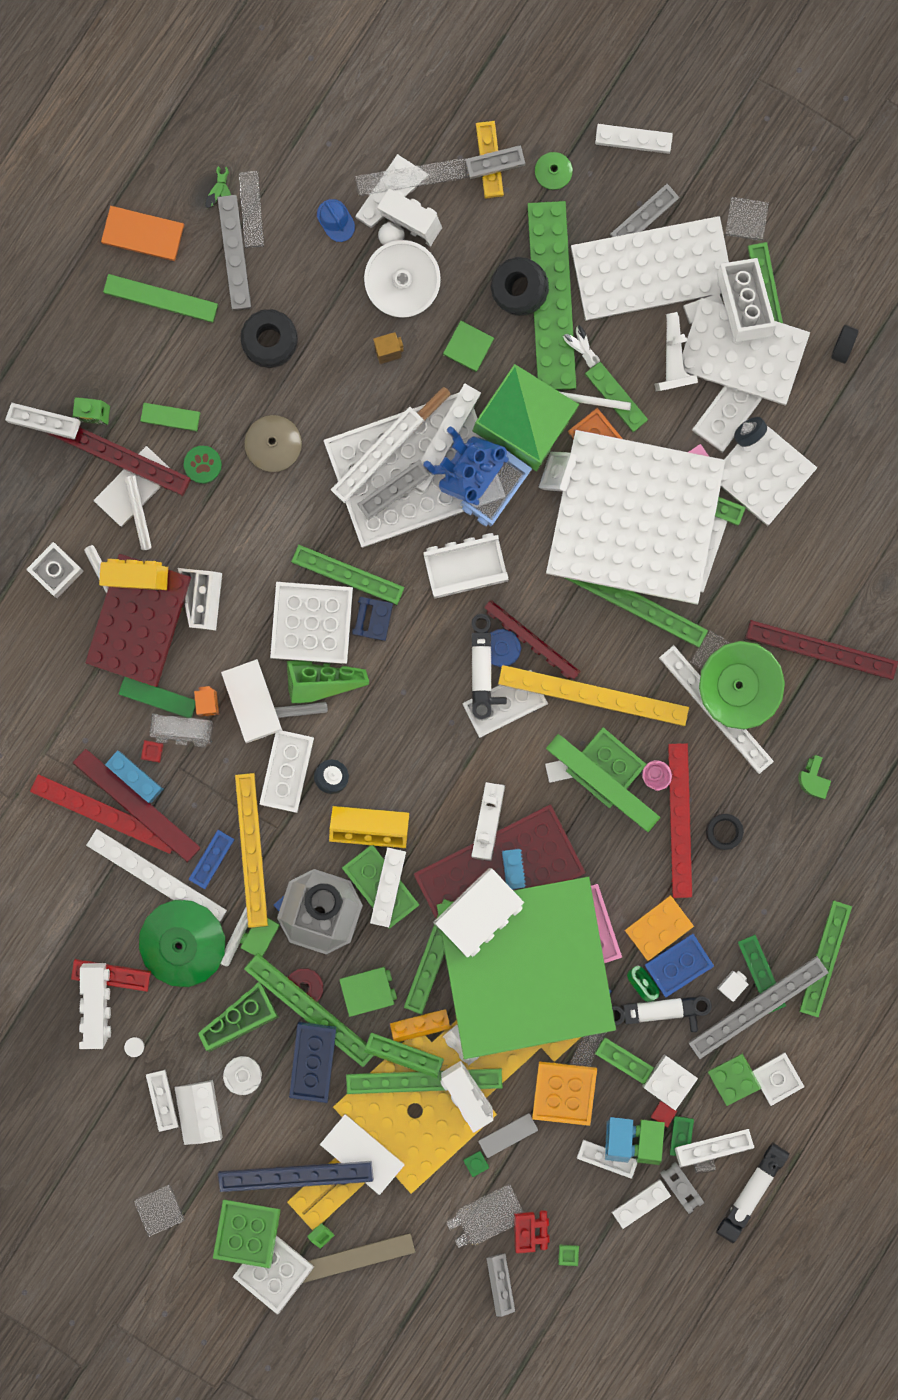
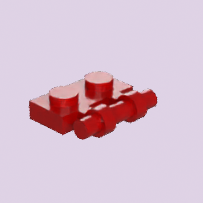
M540 1211L538 1219H535L533 1212L514 1214L516 1253L535 1252V1244H540L541 1250L548 1249L549 1235L547 1234V1226H549V1218H547V1211ZM540 1227V1234L535 1236V1228Z

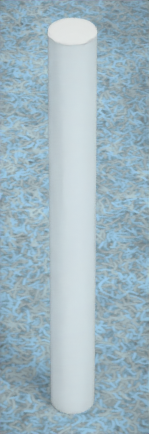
M560 392L579 403L624 410L631 409V403Z

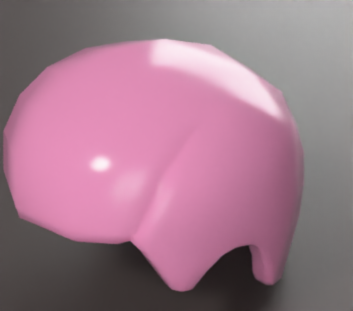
M654 760L647 763L644 767L642 778L648 787L660 791L667 788L671 783L672 773L666 763Z

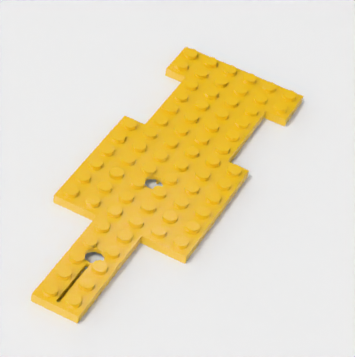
M457 1019L450 1025L451 1029L457 1024ZM450 1029L444 1030L433 1042L424 1035L405 1040L402 1043L443 1058L444 1061L440 1070H447L459 1061H462L459 1058V1054L449 1047L443 1038ZM581 1037L480 1056L470 1065L463 1061L462 1063L466 1069L502 1068L503 1083L540 1048L555 1062ZM384 1059L370 1073L414 1072L415 1070ZM480 1089V1090L482 1091V1093L484 1094V1096L487 1098V1097H488L492 1092H494L496 1089ZM448 1090L346 1094L333 1106L341 1117L346 1114L405 1164L395 1177L411 1194L481 1130L479 1129L473 1133L469 1124L462 1116L460 1109L453 1103ZM412 1103H418L423 1109L422 1115L418 1118H412L408 1115L407 1109ZM493 1110L494 1118L497 1115V1113ZM334 1158V1159H333L331 1162H329L328 1164L341 1163V1162H340L339 1160H337L336 1158ZM365 1182L304 1186L287 1203L314 1230L362 1187Z

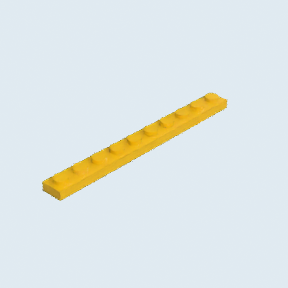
M504 665L501 667L498 685L680 726L686 725L689 710L687 706Z

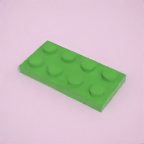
M370 845L342 867V869L372 908H374L384 858L373 845ZM401 880L389 929L419 906V903Z

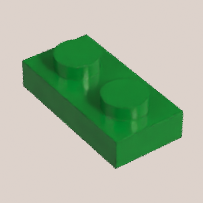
M674 1116L669 1155L676 1156V1147L691 1144L693 1118Z

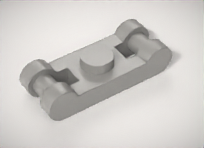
M674 1162L671 1164L672 1167L666 1171H661L660 1174L685 1210L690 1214L696 1206L703 1205L704 1201L678 1164ZM677 1173L679 1177L672 1181L670 1177ZM691 1194L694 1199L688 1203L685 1198Z

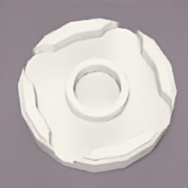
M246 1056L233 1058L224 1069L223 1079L225 1086L231 1092L238 1095L252 1093L258 1088L262 1080V1071L259 1064L254 1059Z

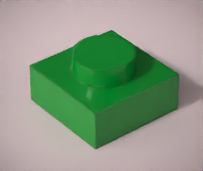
M480 1150L463 1159L472 1177L489 1169V1165Z

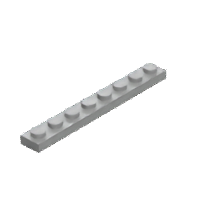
M818 956L814 957L689 1041V1045L699 1059L703 1058L829 972Z

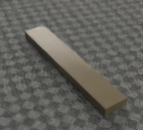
M411 1233L307 1260L314 1268L303 1283L415 1253Z

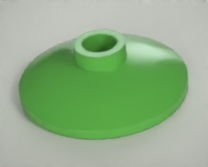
M550 152L543 155L537 161L535 176L543 187L557 190L566 186L571 180L572 165L563 154ZM552 166H555L558 170L556 172H552L550 168Z

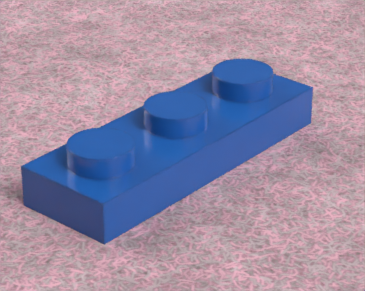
M217 830L188 880L206 889L235 839Z

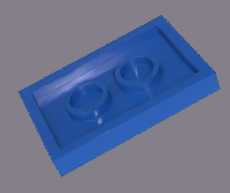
M693 933L644 964L665 998L714 967Z

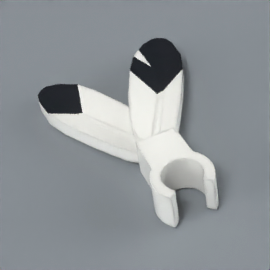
M578 325L576 327L578 340L569 334H565L563 338L567 344L583 354L582 356L586 360L587 365L591 368L599 363L600 360L591 349L589 350L586 333Z

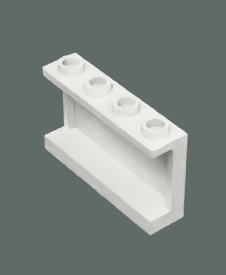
M493 533L485 534L482 536V539L475 540L474 537L465 539L464 543L456 544V542L447 543L444 548L440 549L437 546L429 547L426 549L427 552H423L434 599L508 582L509 580L499 544L498 535L494 536Z
M488 868L433 923L442 930L466 957L470 955L473 957L480 951L479 946L483 942L488 943L495 936L493 933L498 928L502 929L509 922L507 919L512 914L515 916L522 910L523 907L521 905L524 902L492 868Z

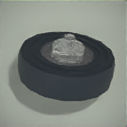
M761 417L750 418L736 429L734 438L742 447L751 446L765 435L767 425Z

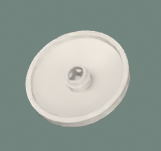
M407 240L389 242L377 249L367 263L364 275L366 292L372 303L385 314L402 318L415 316L426 310L438 294L440 287L439 266L433 255L418 243Z

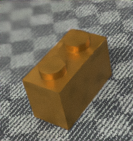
M395 332L373 338L379 364L401 358V352H404L401 337H397Z

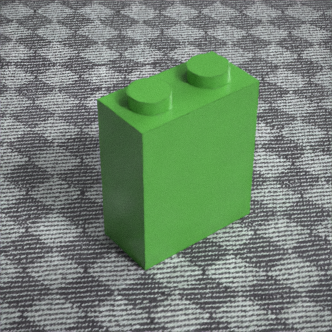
M385 966L339 979L349 1017L392 1006L395 1004L394 1000H397L395 989H391L389 981H392L390 970H386Z

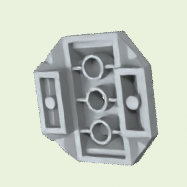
M313 869L289 881L277 919L290 943L328 954L351 942L363 905L350 880ZM320 883L334 886L340 892L342 898L339 912L333 918L325 921L311 917L304 905L308 890ZM321 890L313 895L312 906L314 909L322 906L325 909V913L333 909L335 900L330 892Z

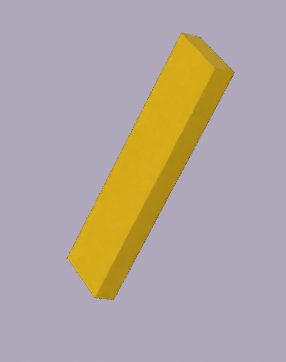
M495 121L476 123L479 155L498 151ZM501 172L482 176L485 198L504 196Z

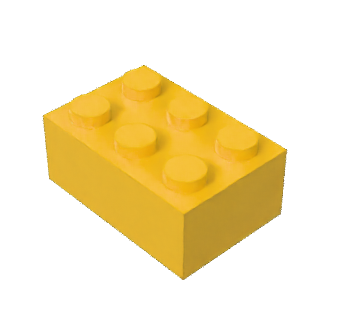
M107 559V562H101L99 585L119 588L167 590L168 567L162 566V562L145 561V564H143V561L126 560L125 563V560Z

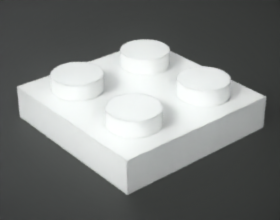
M550 452L539 488L565 492L570 483L569 479L575 467L577 455L567 452Z
M785 1052L752 1070L770 1106L804 1088Z

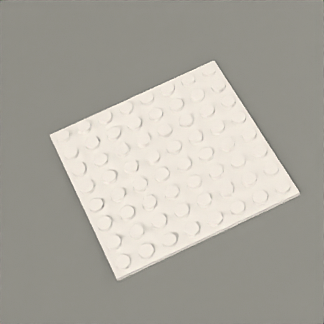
M576 430L571 453L577 455L576 464L569 479L570 483L562 494L546 574L698 604L725 460Z

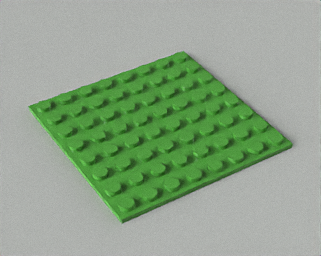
M589 877L513 890L524 902L521 905L523 907L522 910L515 916L512 914L507 919L509 922L502 929L498 928L493 933L495 936L488 943L483 942L479 946L480 951L473 957L471 955L466 957L441 930L463 1059L616 1030ZM453 902L437 904L438 916Z

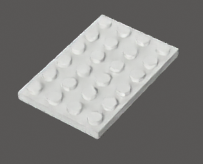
M701 298L682 353L683 368L689 375H697L698 378L786 406L810 332L775 321L776 326L771 337L734 342L725 305Z

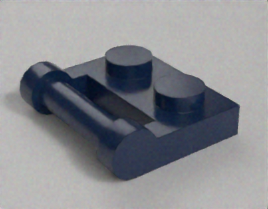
M359 597L358 616L352 635L386 641L393 603ZM367 605H371L373 608L368 631H364L363 625Z

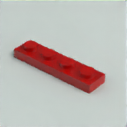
M75 959L71 980L80 981V967L83 963L96 962ZM106 964V969L110 971V978L107 981L108 986L148 992L151 971Z

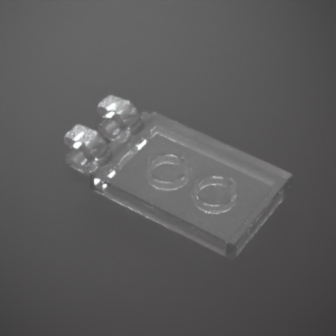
M508 1184L459 1208L456 1213L457 1216L446 1222L450 1230L462 1225L466 1234L455 1239L459 1248L469 1242L471 1245H477L514 1227V1214L524 1212L511 1185Z

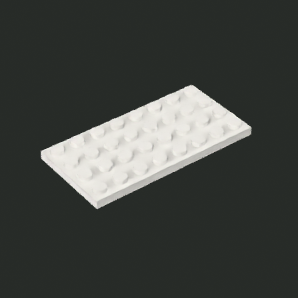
M720 216L571 245L585 321L705 298L719 293L722 294L717 273L720 264L729 263Z

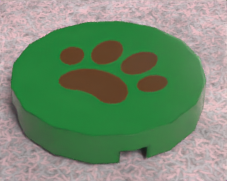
M209 446L194 447L184 458L185 473L196 483L207 484L213 482L221 472L222 462L220 456Z

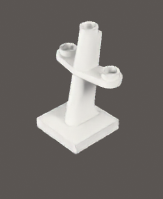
M677 312L666 314V381L656 383V391L698 383L697 375H689L683 368L681 343L687 342V338H685V334L680 335Z

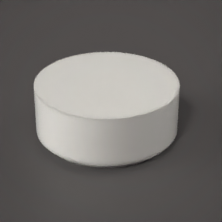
M137 1037L127 1040L124 1046L126 1054L130 1057H138L145 1048L143 1041Z

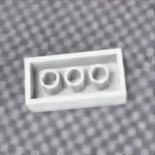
M758 258L720 264L717 277L734 342L771 337L776 325Z

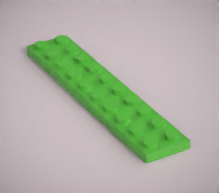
M566 201L528 203L530 258L542 267L549 281V293L546 301L540 309L534 312L537 378L555 390H575L574 348L567 344L563 338L565 334L573 336Z

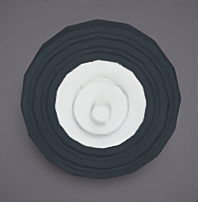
M333 759L325 760L319 764L314 774L317 787L328 794L342 791L349 779L348 770L344 764Z

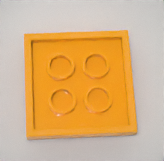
M539 1061L532 1119L590 1126L597 1068Z

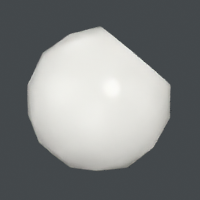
M392 222L382 225L378 232V238L382 245L404 240L405 237L404 230Z

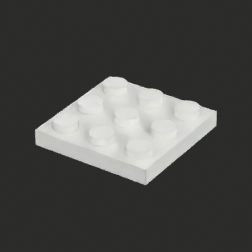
M276 1235L271 1268L242 1264L233 1278L276 1314H279L314 1266Z

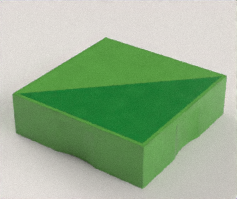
M514 364L475 422L472 432L489 442L505 447L508 452L537 472L551 451L558 436L562 434L574 416L579 404Z

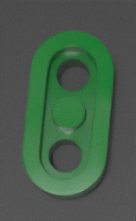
M635 966L628 971L629 982L644 1001L652 1002L659 997V988L644 968Z

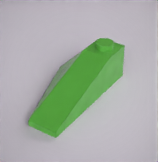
M287 661L288 689L292 703L313 702L369 685L366 669L347 666L334 668L330 667L328 663H324L322 666L312 664V661Z

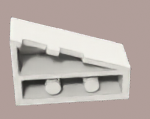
M388 189L377 206L382 216L398 226H403L412 231L410 234L414 237L416 235L421 236L426 240L425 244L430 247L442 229L437 213L433 209L421 207L417 200L405 198V195L399 190L393 191Z
M462 1061L441 1073L442 1080L440 1082L443 1088L450 1092L453 1103L458 1106L473 1133L493 1121L492 1106Z

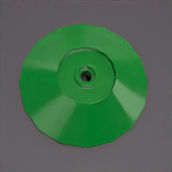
M173 900L159 905L146 917L139 934V951L145 967L151 971L156 979L171 986L191 987L205 982L218 970L225 955V935L220 921L208 908L194 901ZM177 942L182 944V949L177 948Z

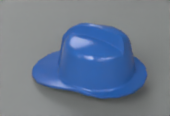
M329 199L320 204L317 210V218L326 234L336 242H344L351 238L355 231V224L345 205L336 199Z

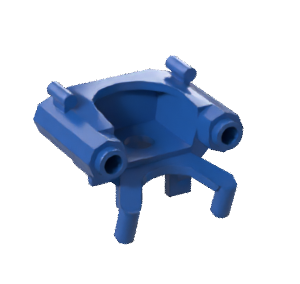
M450 426L447 428V432L454 441L452 448L457 451L454 458L450 461L447 457H444L440 465L434 466L431 462L425 461L423 466L433 475L445 474V478L439 482L441 492L465 502L479 505L480 501L477 499L484 494L503 466V463L509 461V458L506 457L507 451L503 446L475 436L470 438L467 443H464L460 434Z

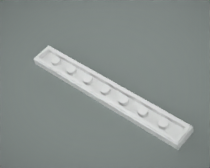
M674 645L659 657L758 774L774 762L746 729L729 728L712 718L702 703L699 691L700 675Z

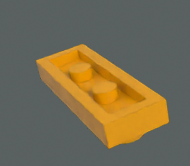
M446 1009L390 1023L393 1040L396 1042L451 1029Z

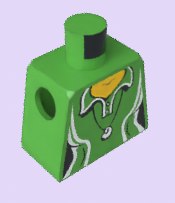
M75 398L72 418L85 423L108 425L110 406L102 400Z

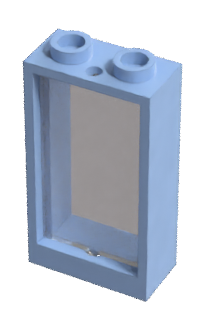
M508 451L506 457L509 458V461L503 463V466L484 494L477 499L480 501L479 505L465 501L460 503L465 513L469 515L473 513L478 517L477 521L486 527L487 525H493L532 470L531 467Z

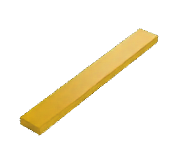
M255 774L235 775L248 928L268 926Z

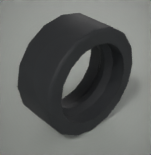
M848 325L843 326L831 359L844 364L847 362L856 341L858 329Z
M719 814L713 817L706 828V835L710 844L721 850H729L738 846L744 834L742 823L731 814ZM720 821H730L736 828L735 838L729 843H721L714 836V827Z
M320 883L308 890L304 905L311 917L325 921L333 918L339 912L342 898L340 892L334 886ZM326 890L333 895L335 903L331 911L319 913L313 908L312 897L318 891Z

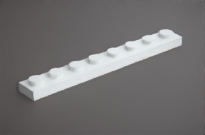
M96 829L86 845L173 900L194 901L208 908L219 921L222 920L227 912L220 905Z

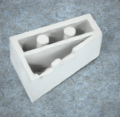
M178 568L179 573L191 577L185 597L189 627L216 630L222 573Z

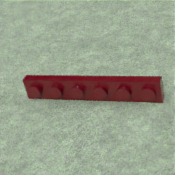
M490 600L484 607L487 609L486 613L493 619L497 617L505 629L508 631L513 630L520 641L523 643L528 642L536 654H543L551 666H558L566 678L575 679L581 672L494 601Z

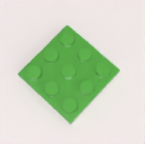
M604 727L600 729L582 751L585 756L626 789L647 765ZM570 768L566 769L569 775L609 809L613 804Z
M223 1200L213 1259L271 1268L281 1209Z

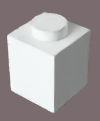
M731 971L717 989L734 1002L749 984L745 982L747 978L740 971L737 973Z

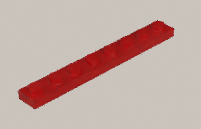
M688 743L668 744V765L672 773L671 783L669 784L672 898L692 897Z
M37 775L30 792L169 854L172 853L173 850L134 816L44 776Z

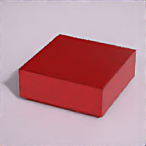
M144 740L141 759L160 763L164 744Z
M660 1100L651 1118L657 1122H664V1126L668 1128L677 1110L675 1111Z

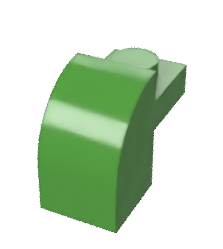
M814 755L812 759L809 758L805 769L808 771H800L798 780L805 793L823 800L826 798L831 781L817 776L822 757Z

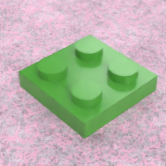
M743 1053L708 1071L726 1106L761 1089Z

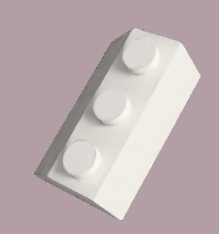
M213 1080L174 1087L184 1145L221 1140L223 1136Z

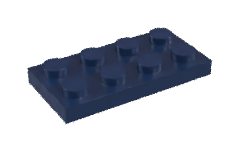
M298 1022L289 1098L328 1103L337 1027Z

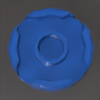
M498 629L491 632V664L502 667V665L510 666L515 663L521 652V644L516 635L506 629Z

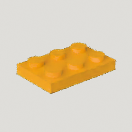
M670 895L624 931L646 960L649 961L694 926Z

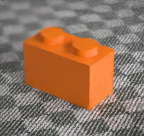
M206 686L199 687V691H194L196 714L198 716L219 715L218 696L214 689Z

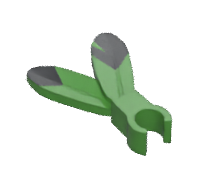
M217 167L218 183H216L206 198L205 206L207 208L214 206L220 195L221 197L231 195L226 185L229 174L227 167L224 174H220L221 168Z

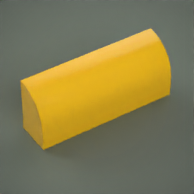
M333 806L329 842L406 848L409 813Z

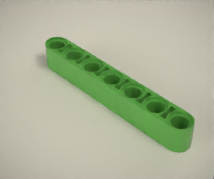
M557 734L546 747L552 755L648 833L660 819V816L561 735Z

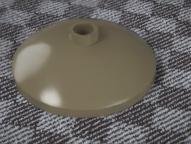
M277 415L265 416L255 421L248 429L245 437V451L249 460L257 468L266 472L286 470L296 462L302 448V440L297 427L290 420ZM272 438L276 440L273 445L269 444V440Z

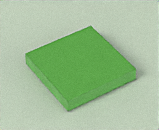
M460 321L443 355L477 372L494 338Z

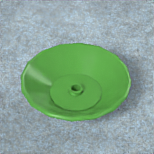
M738 641L723 645L709 656L701 670L699 691L702 703L713 719L726 727L745 730L760 726L775 714L783 700L785 681L781 666L771 652L756 643ZM738 681L741 683V687L739 689L736 688V683Z

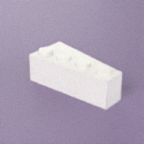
M83 963L80 967V995H83V998L80 1000V1013L84 1014V1017H81L79 1032L83 1033V1039L79 1042V1049H103L108 1038L111 1037V1026H108L111 1009L107 1007V1000H110V988H107L110 971L106 969V963Z

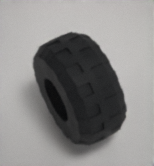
M515 257L499 265L493 274L491 282L492 297L497 305L507 313L516 316H526L536 312L546 301L549 293V281L545 271L539 264L528 258ZM527 277L528 286L526 291L519 296H513L512 286L514 282L519 278Z
M273 309L260 310L252 314L245 321L241 329L242 349L248 359L260 367H279L289 361L296 351L298 343L296 328L291 319L282 312ZM266 330L278 332L280 334L279 342L273 347L260 345L258 338L262 332Z

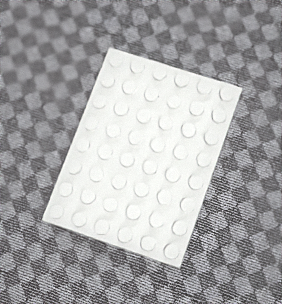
M459 393L450 395L346 502L362 548L464 512L462 510L463 506L460 505L463 500L441 492L439 482L445 478V474L435 475L425 493L417 488H413L370 520L366 518L357 503L409 466L422 459ZM425 405L413 408V410L418 413ZM474 407L459 432L464 443H467L473 436L484 439L472 432L478 419ZM404 412L324 440L338 481ZM451 446L446 457L451 461L457 451ZM498 474L484 494L477 499L480 501L479 505L469 504L477 508L506 497Z

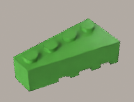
M258 982L198 1034L206 1051L211 1052L279 1018L264 985Z

